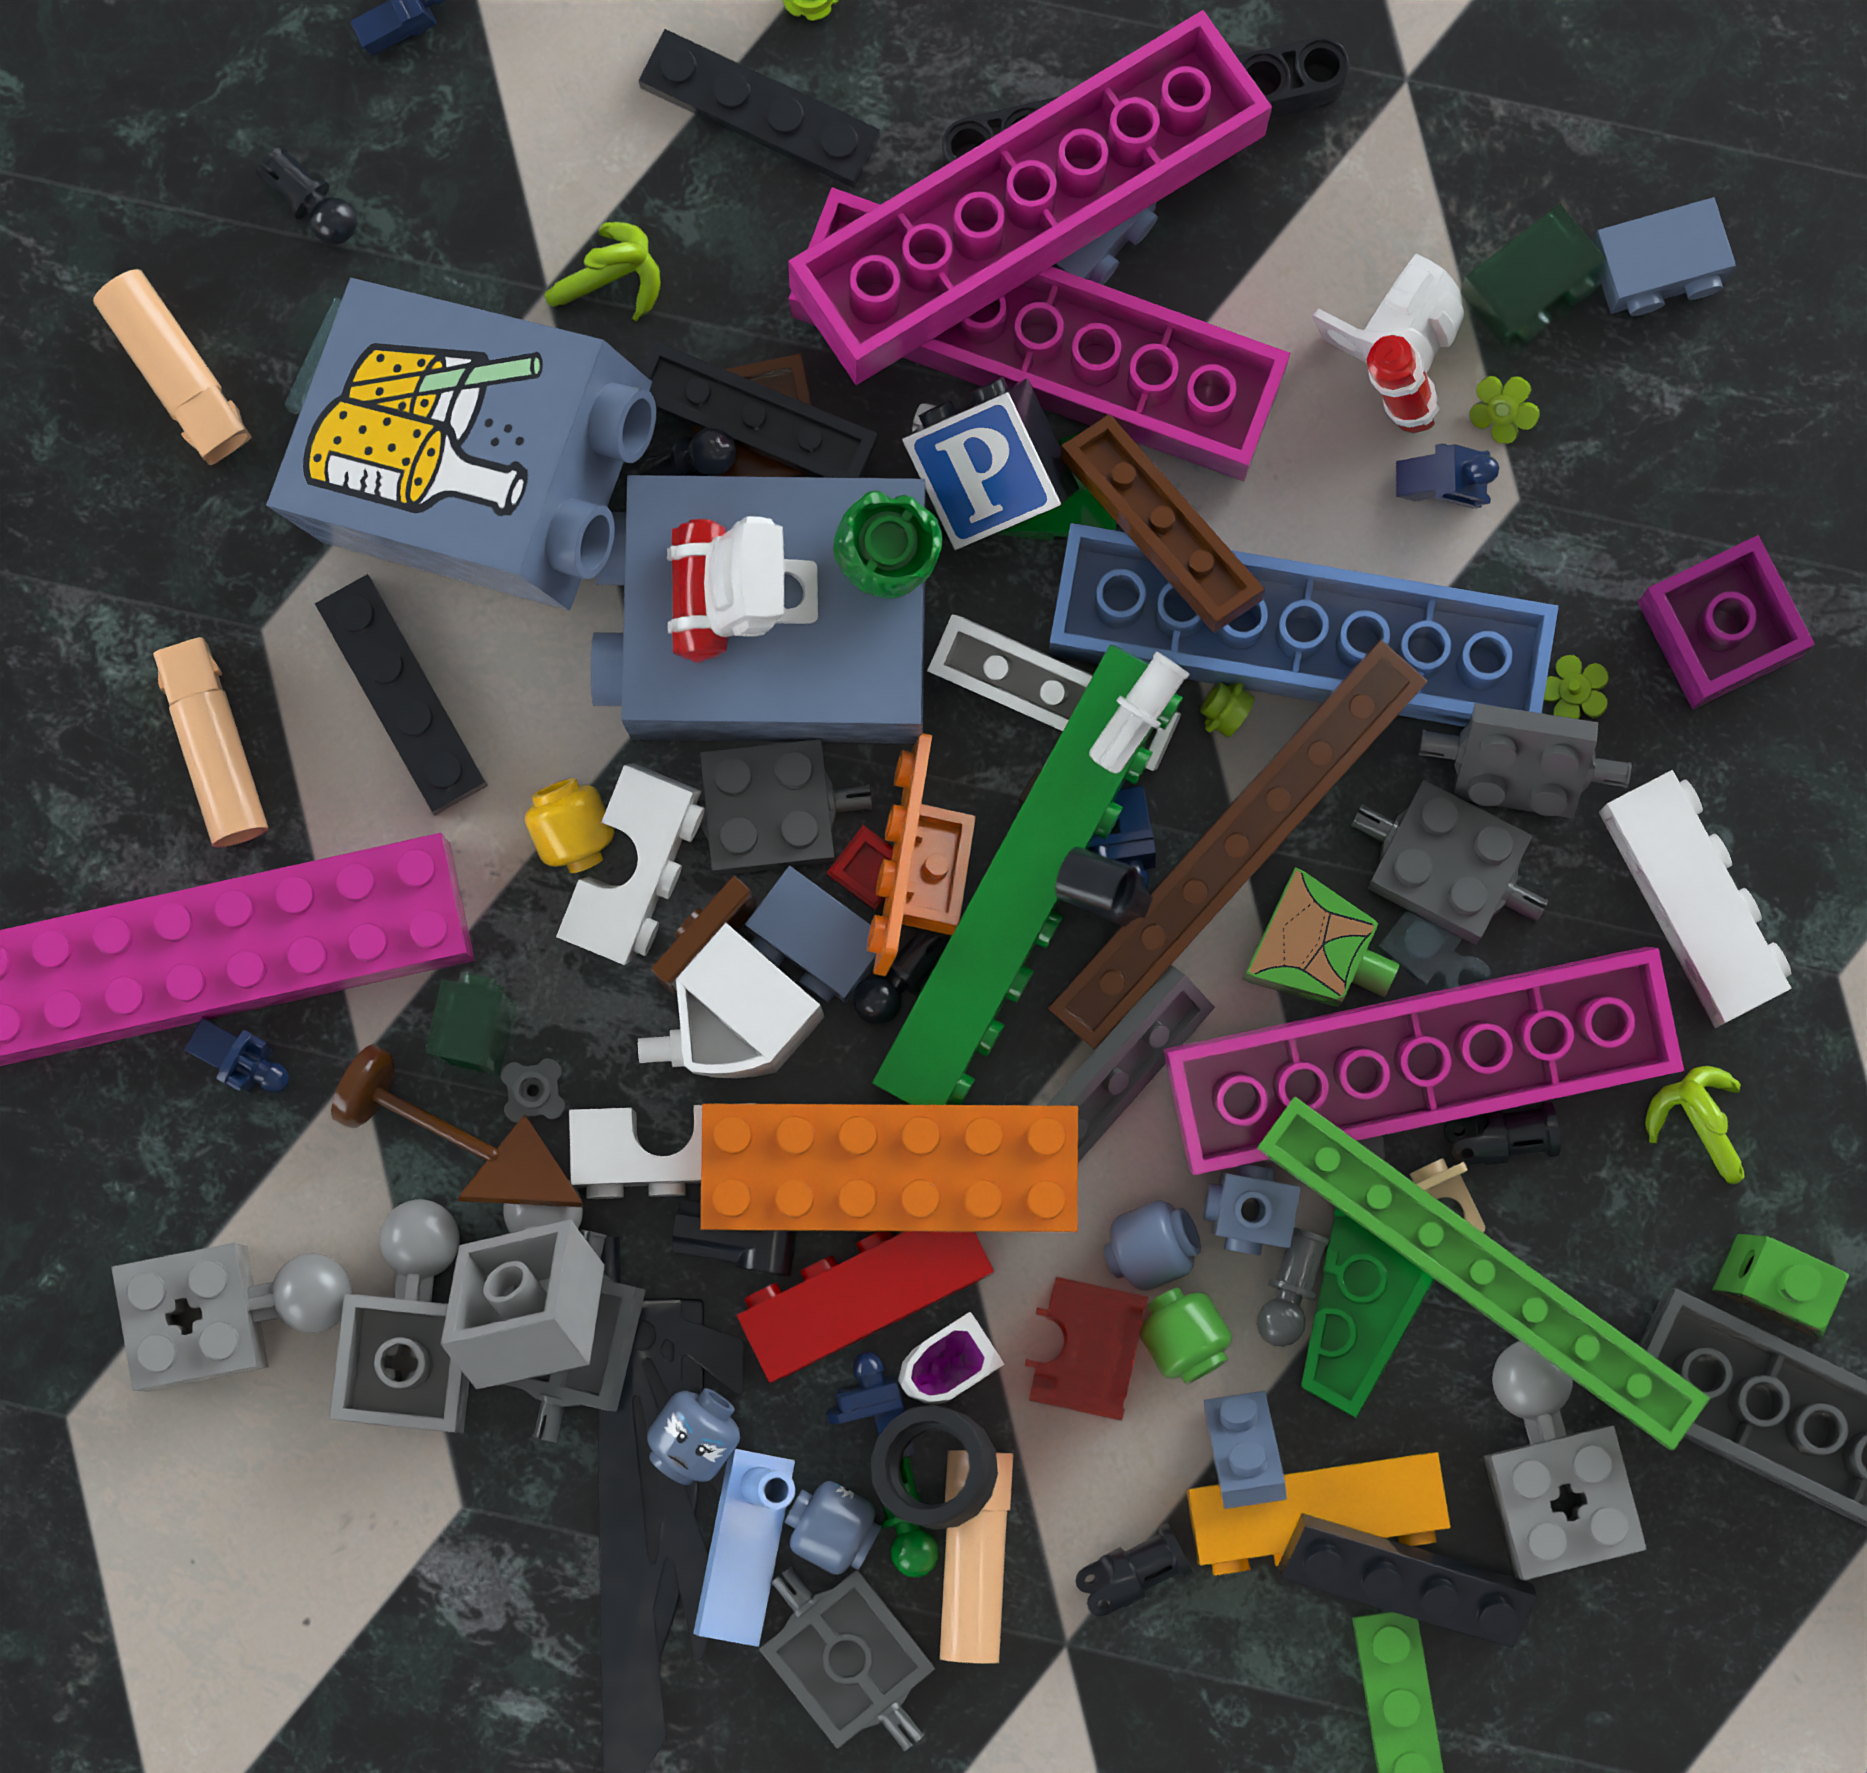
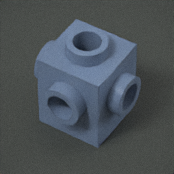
M1248 1164L1240 1165L1237 1168L1236 1175L1221 1173L1220 1185L1209 1183L1203 1220L1213 1222L1211 1234L1226 1237L1224 1249L1261 1255L1262 1244L1290 1248L1301 1186L1273 1182L1275 1169ZM1254 1198L1258 1204V1212L1254 1218L1245 1220L1241 1214V1206L1245 1200Z

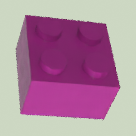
M1759 535L1647 588L1637 601L1692 710L1801 658L1815 645Z

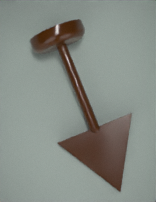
M374 1044L365 1047L347 1068L333 1098L331 1108L333 1120L346 1127L357 1128L365 1124L382 1105L486 1160V1163L458 1196V1201L582 1207L583 1202L525 1114L496 1149L388 1092L395 1068L392 1055Z

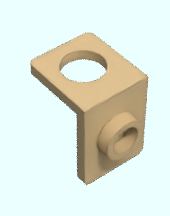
M1442 1158L1410 1173L1412 1181L1434 1198H1450L1455 1200L1463 1210V1219L1482 1233L1485 1231L1483 1220L1461 1177L1462 1173L1468 1171L1464 1162L1448 1169Z

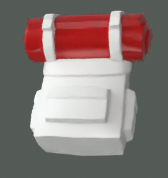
M1415 254L1391 287L1365 330L1357 329L1319 308L1312 315L1325 341L1367 363L1370 381L1383 397L1387 416L1402 431L1410 433L1426 431L1435 425L1433 418L1440 409L1437 405L1438 398L1435 385L1426 374L1440 347H1450L1455 340L1464 317L1460 289L1451 276L1431 260Z
M746 517L738 521L728 532H726L724 526L712 520L701 518L691 519L689 522L681 523L677 528H672L671 547L667 549V559L672 561L673 619L668 622V633L672 634L673 653L675 655L691 660L694 663H702L704 660L714 659L725 653L729 636L765 635V632L769 631L775 623L812 624L818 619L817 564L814 561L784 559L783 527L775 525L772 519ZM784 574L792 575L802 586V600L795 608H784Z

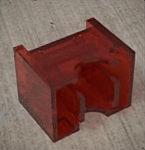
M1055 1277L1049 1308L1037 1307L1035 1316L1044 1317L1059 1326L1064 1338L1063 1348L1060 1354L1049 1362L1025 1360L1024 1367L1035 1369L1028 1402L1122 1421L1125 1410L1123 1408L1124 1399L1128 1392L1142 1325V1314L1144 1309H1146L1148 1296Z

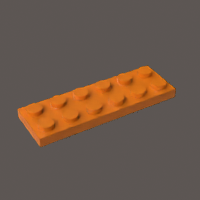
M702 1104L700 1229L740 1231L1078 1232V1106Z

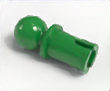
M909 1456L903 1457L900 1466L901 1481L907 1493L921 1503L913 1479ZM883 1505L882 1508L886 1521L881 1523L882 1529L895 1527L897 1537L890 1548L891 1561L895 1569L906 1577H923L929 1574L939 1560V1546L934 1536L921 1529L920 1525L900 1520Z

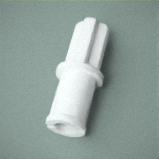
M1157 651L1153 655V660L1126 698L1119 696L1117 702L1121 706L1090 749L1089 755L1091 758L1110 772H1120L1150 728H1159L1161 723L1157 721V718L1183 680L1187 679L1190 675Z

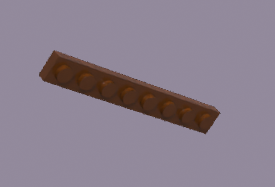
M1379 639L1152 890L1150 895L1153 899L1146 917L1137 918L1126 927L1120 926L1049 1004L1048 1009L1092 1049H1095L1428 681L1383 640Z

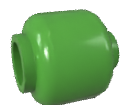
M1176 1287L1147 1304L1152 1315L1143 1322L1139 1334L1157 1368L1165 1378L1176 1379L1181 1377L1186 1385L1202 1378L1228 1361L1224 1351L1230 1346L1232 1335L1208 1294L1194 1292L1184 1296L1181 1289Z

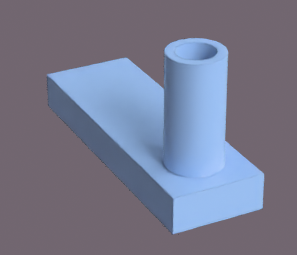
M734 1449L728 1457L693 1634L759 1647L785 1510L795 1494V1486L792 1481L795 1460L740 1449Z

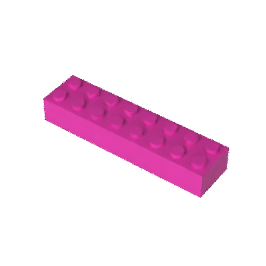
M1202 10L788 261L789 287L855 385H858L1265 136L1272 106L1207 14Z
M832 187L808 249L880 206V204ZM1049 267L902 358L979 386H983L1001 377L1004 378L1007 386L1028 378L1042 409L1089 426L1110 414L1134 442L1244 482L1284 377L1290 353L1060 269ZM791 291L788 299L792 318L815 326Z
M437 833L0 930V1066L197 1023L202 1018L211 1020L475 961L451 844L442 833Z
M1652 947L1636 948L1163 1049L1187 1166L1193 1175L1268 1160L1269 1158L1258 1151L1257 1147L1294 1097L1301 1100L1357 1141L1684 1071L1659 948Z

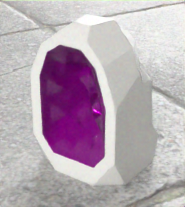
M969 1312L914 1348L902 1362L898 1382L910 1398L929 1405L947 1403L1005 1364L972 1313Z

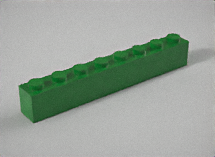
M1109 645L872 1082L874 1085L910 1105H962L975 1081V1078L966 1074L977 1052L985 1057L989 1055L1004 1028V1024L995 1020L1006 998L1017 1003L1033 975L1034 970L1025 966L1036 944L1046 949L1064 916L1054 910L1060 901L1056 896L1055 886L1064 858L1074 847H1082L1088 850L1095 835L1106 840L1123 809L1122 806L1114 803L1123 783L1126 780L1136 785L1153 752L1144 748L1154 728L1151 727L1126 765L1118 773L1108 771L1089 755L1090 749L1121 706L1117 699L1119 696L1124 698L1128 696L1149 663L1116 645ZM1174 693L1157 718V721L1161 723L1159 728L1166 730L1183 697Z

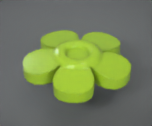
M1488 376L1481 380L1476 387L1477 396L1482 402H1477L1471 407L1469 416L1477 428H1487L1494 422L1491 429L1493 439L1499 443H1511L1518 436V427L1521 429H1531L1535 426L1539 419V409L1533 403L1524 402L1531 392V387L1525 379L1518 376L1512 377L1506 382L1503 389V385L1497 377Z
M1574 655L1561 657L1556 663V672L1561 679L1554 676L1547 677L1544 702L1557 703L1554 707V716L1579 719L1580 706L1588 717L1597 718L1601 716L1608 706L1607 698L1598 691L1605 688L1608 684L1609 676L1606 669L1601 664L1593 663L1588 665L1582 673V664L1578 657Z

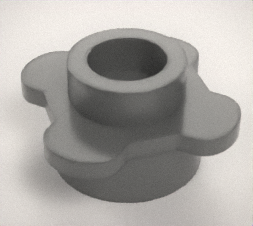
M546 1058L538 1065L522 1066L517 1062H511L503 1068L501 1080L507 1085L509 1100L504 1106V1112L508 1119L518 1123L524 1114L527 1118L544 1115L548 1119H556L562 1115L565 1110V1101L560 1097L558 1080L562 1075V1068L555 1060ZM531 1085H536L539 1088V1093L534 1097L529 1096L527 1093V1089Z

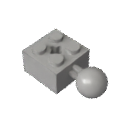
M572 1186L577 1195L579 1196V1198L581 1199L580 1194L578 1193L575 1186ZM504 1204L503 1216L510 1234L459 1245L441 1345L476 1389L589 1365L605 1265L578 1230L583 1216V1206Z
M425 1199L411 1200L397 1206L386 1217L380 1232V1247L386 1262L397 1272L394 1298L344 1293L329 1420L464 1433L470 1381L441 1345L448 1304L431 1302L434 1276L450 1266L457 1255L460 1244L457 1223L451 1213L442 1205ZM405 1346L411 1347V1356L418 1359V1368L416 1371L409 1372L406 1381H401V1371L391 1369V1360L393 1356H403Z
M238 1243L112 1267L133 1391H152L269 1368L261 1322L281 1318L285 1324L297 1331L304 1333L323 1332L341 1321L344 1293L352 1294L351 1281L345 1269L331 1257L317 1253L302 1254L292 1258L280 1268L274 1282L254 1285L248 1247ZM187 1303L190 1307L198 1308L202 1311V1319L193 1322V1333L189 1334L187 1327L180 1326L179 1314L184 1312Z
M1521 1341L1510 1345L1501 1353L1495 1363L1492 1375L1493 1389L1497 1399L1506 1410L1524 1419L1530 1444L1484 1455L1483 1458L1514 1577L1527 1580L1647 1550L1614 1425L1600 1426L1567 1435L1560 1409L1570 1397L1573 1379ZM1563 1484L1568 1493H1576L1578 1498V1505L1572 1508V1516L1568 1519L1564 1512L1552 1511L1550 1505L1551 1500L1559 1497V1486Z

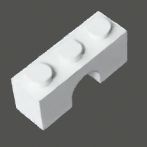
M635 763L624 765L602 823L623 831L632 839L638 854L636 870L629 881L618 886L604 883L590 876L579 879L557 933V938L623 965L634 961L637 953L643 956L647 955L659 927V922L651 919L660 896L669 899L681 872L682 865L674 862L682 839L688 842L693 840L704 814L705 808L696 805L701 790Z
M694 1105V1131L689 1143L681 1151L670 1156L652 1155L642 1148L637 1136L636 1112L632 1108L569 1110L571 1185L576 1188H586L587 1199L623 1198L624 1187L648 1186V1196L650 1197L686 1195L685 1184H701L702 1105Z

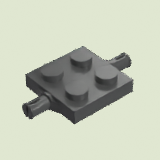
M1478 703L1474 704L1470 723L1460 732L1459 736L1430 732L1423 729L1419 745V756L1425 755L1455 760L1456 775L1453 795L1467 802H1473L1482 806H1498L1536 812L1544 816L1574 818L1581 793L1591 782L1620 786L1627 789L1632 768L1631 762L1626 763L1595 758L1598 722Z
M822 739L700 752L703 786L699 796V804L696 805L705 808L699 828H702L709 843L713 876L788 868L789 865L791 867L834 863L832 831L836 821V813L865 809L872 810L870 784L833 789V784L825 771Z
M1424 779L1409 807L1399 814L1395 821L1368 808L1362 803L1350 826L1383 842L1380 851V863L1367 887L1368 890L1474 945H1477L1482 938L1491 918L1504 906L1537 923L1549 899H1544L1516 884L1519 862L1533 837L1532 835Z
M581 1229V1234L601 1259L607 1235ZM603 1273L589 1365L503 1383L504 1385L523 1389L532 1397L541 1401L534 1433L532 1434L533 1438L558 1443L565 1406L586 1405L605 1411L617 1412L646 1289L615 1282Z
M789 1567L782 1574L797 1594L792 1592L781 1576H778L770 1584L777 1589L794 1613L790 1616L784 1629L759 1649L837 1749L861 1729L882 1722L902 1747L903 1752H905L913 1743L898 1724L904 1727L915 1743L925 1734L920 1731L901 1705L904 1703L910 1690L934 1671L936 1667L859 1570L854 1571L835 1588L813 1596L794 1572L793 1567Z

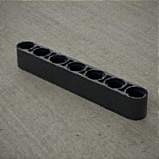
M1315 37L1236 55L1251 78L1264 76L1270 78L1275 83L1277 90L1269 95H1264L1272 106L1269 120L1322 108L1334 103L1341 96L1349 70V56L1345 48L1338 41L1328 37ZM1313 63H1323L1334 71L1335 77L1327 82H1317L1306 74L1305 68ZM1058 97L962 118L953 122L946 129L942 139L943 167L957 159L953 152L958 146L964 143L980 145Z

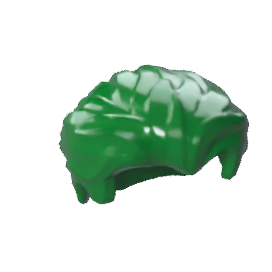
M880 491L868 492L856 501L843 515L833 538L834 558L851 584L857 586L865 594L880 596L886 599L905 596L922 584L931 575L942 547V533L938 520L932 513L920 505L912 496L901 495L891 498Z

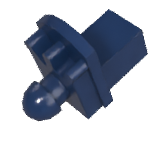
M389 0L350 22L362 48L374 56L413 34L418 36L436 25L437 23L429 6L435 3L440 5L445 0Z
M1436 444L1435 454L1396 461V497L1414 502L1436 498L1472 509L1481 508L1482 505L1490 504L1491 498L1487 494V485L1498 476L1499 465L1490 456L1488 450L1478 451L1457 444Z
M1143 785L1120 789L1114 800V803L1123 807L1117 819L1119 833L1108 835L1106 840L1094 837L1088 850L1135 867L1138 874L1145 878V887L1147 889L1149 873L1145 869L1155 868L1156 850Z
M202 1018L184 1049L188 1053L220 1069L216 1079L238 1091L243 1089L250 1093L255 1083L260 1084L261 1089L268 1092H280L288 1086L289 1075L285 1067L278 1062L273 1064L268 1061L274 1049L266 1046V1041L245 1030L237 1037Z
M863 1352L856 1357L853 1364L854 1377H858L859 1384L838 1389V1393L835 1394L837 1405L826 1412L829 1423L841 1424L873 1415L878 1435H880L892 1419L905 1412L897 1377L892 1375L883 1378L882 1371L884 1366L876 1354ZM913 1440L905 1449L903 1457L916 1454Z

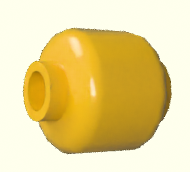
M568 778L548 785L531 796L533 805L525 813L524 821L543 863L553 867L566 865L569 873H578L603 861L600 851L609 845L615 832L614 827L602 823L606 808L596 788L586 784L579 785L576 778Z

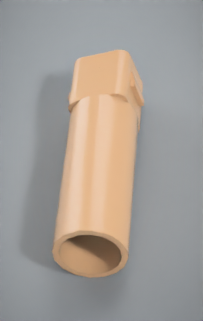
M135 269L122 273L105 284L96 293L93 303L172 419L178 421L184 432L181 433L183 438L200 453L209 465L217 463L252 438L242 422L239 409L232 400H226L221 392L220 384L142 270Z
M198 637L155 651L153 655L158 668L159 688L164 694L166 693L170 705L169 711L212 847L232 846L263 835L268 831V825L226 693L223 691L219 680L222 672L212 658L209 645L202 637Z
M966 1450L947 1451L945 1503L956 1497L965 1485L969 1471V1459ZM996 1452L998 1477L992 1497L980 1513L958 1527L946 1529L940 1660L964 1663H999L1007 1510H1010L1013 1453Z

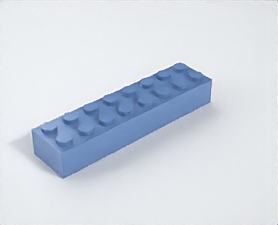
M1074 523L1070 524L1050 638L1049 655L1052 657L1100 664L1109 645H1116L1150 664L1154 658L1153 655L1157 651L1188 672L1190 675L1187 677V680L1211 684L1222 682L1226 686L1239 682L1243 683L1242 689L1323 702L1378 640L1381 639L1428 681L1398 716L1466 727L1470 723L1475 703L1542 713L1558 605L1231 550L1265 588L1264 596L1260 603L1216 633H1213L1125 532Z

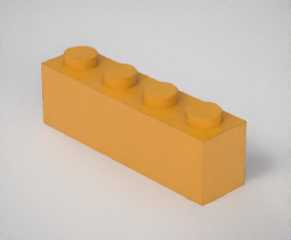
M1438 1452L1284 1474L1287 1500L1224 1509L1219 1484L1186 1489L1197 1564H1212L1213 1575L1250 1570L1249 1558L1273 1554L1275 1566H1278L1302 1513L1383 1538L1398 1536L1399 1543L1409 1546L1437 1542L1435 1530L1450 1528Z

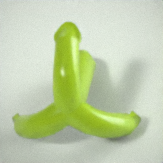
M606 222L600 226L598 233L603 237L622 243L592 249L584 259V264L587 268L556 282L553 287L544 293V297L551 307L566 305L579 297L636 271L640 276V287L637 295L636 310L631 319L637 322L641 316L653 308L658 297L661 285L659 267L648 253V238L639 227L623 222Z
M1707 1065L1693 1068L1681 1082L1664 1086L1652 1098L1645 1121L1649 1142L1657 1144L1658 1133L1664 1125L1670 1109L1675 1105L1681 1104L1721 1176L1729 1184H1737L1745 1176L1741 1166L1742 1161L1726 1135L1728 1129L1727 1116L1720 1111L1704 1087L1709 1086L1732 1093H1739L1741 1084L1730 1073L1720 1068Z

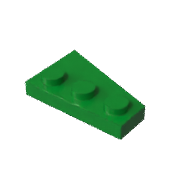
M1335 1207L1333 1226L1325 1258L1323 1278L1301 1388L1357 1419L1435 1279L1337 1207Z

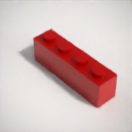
M879 1231L857 1242L856 1246L860 1254L839 1265L834 1256L831 1255L801 1270L800 1273L804 1282L784 1292L781 1291L778 1283H775L746 1297L744 1301L748 1310L736 1316L769 1383L773 1384L993 1275L994 1270L976 1233L905 1231L893 1237L891 1231Z

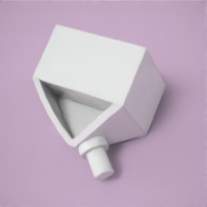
M725 923L676 979L681 1029L670 1030V1036L638 1038L639 1062L672 1061V1067L685 1066L693 1074L717 1078L757 1077L776 1073L825 1016L819 1003Z

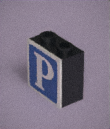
M1003 377L989 382L970 393L974 402L955 409L951 400L935 406L920 414L918 417L922 426L902 439L920 478L925 479V489L955 550L1060 506L1080 489L1072 471L1060 458L1061 448L1028 378L1010 386H1007Z

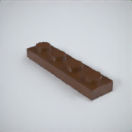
M1110 414L1061 445V460L1213 633H1216L1263 600L1265 588Z

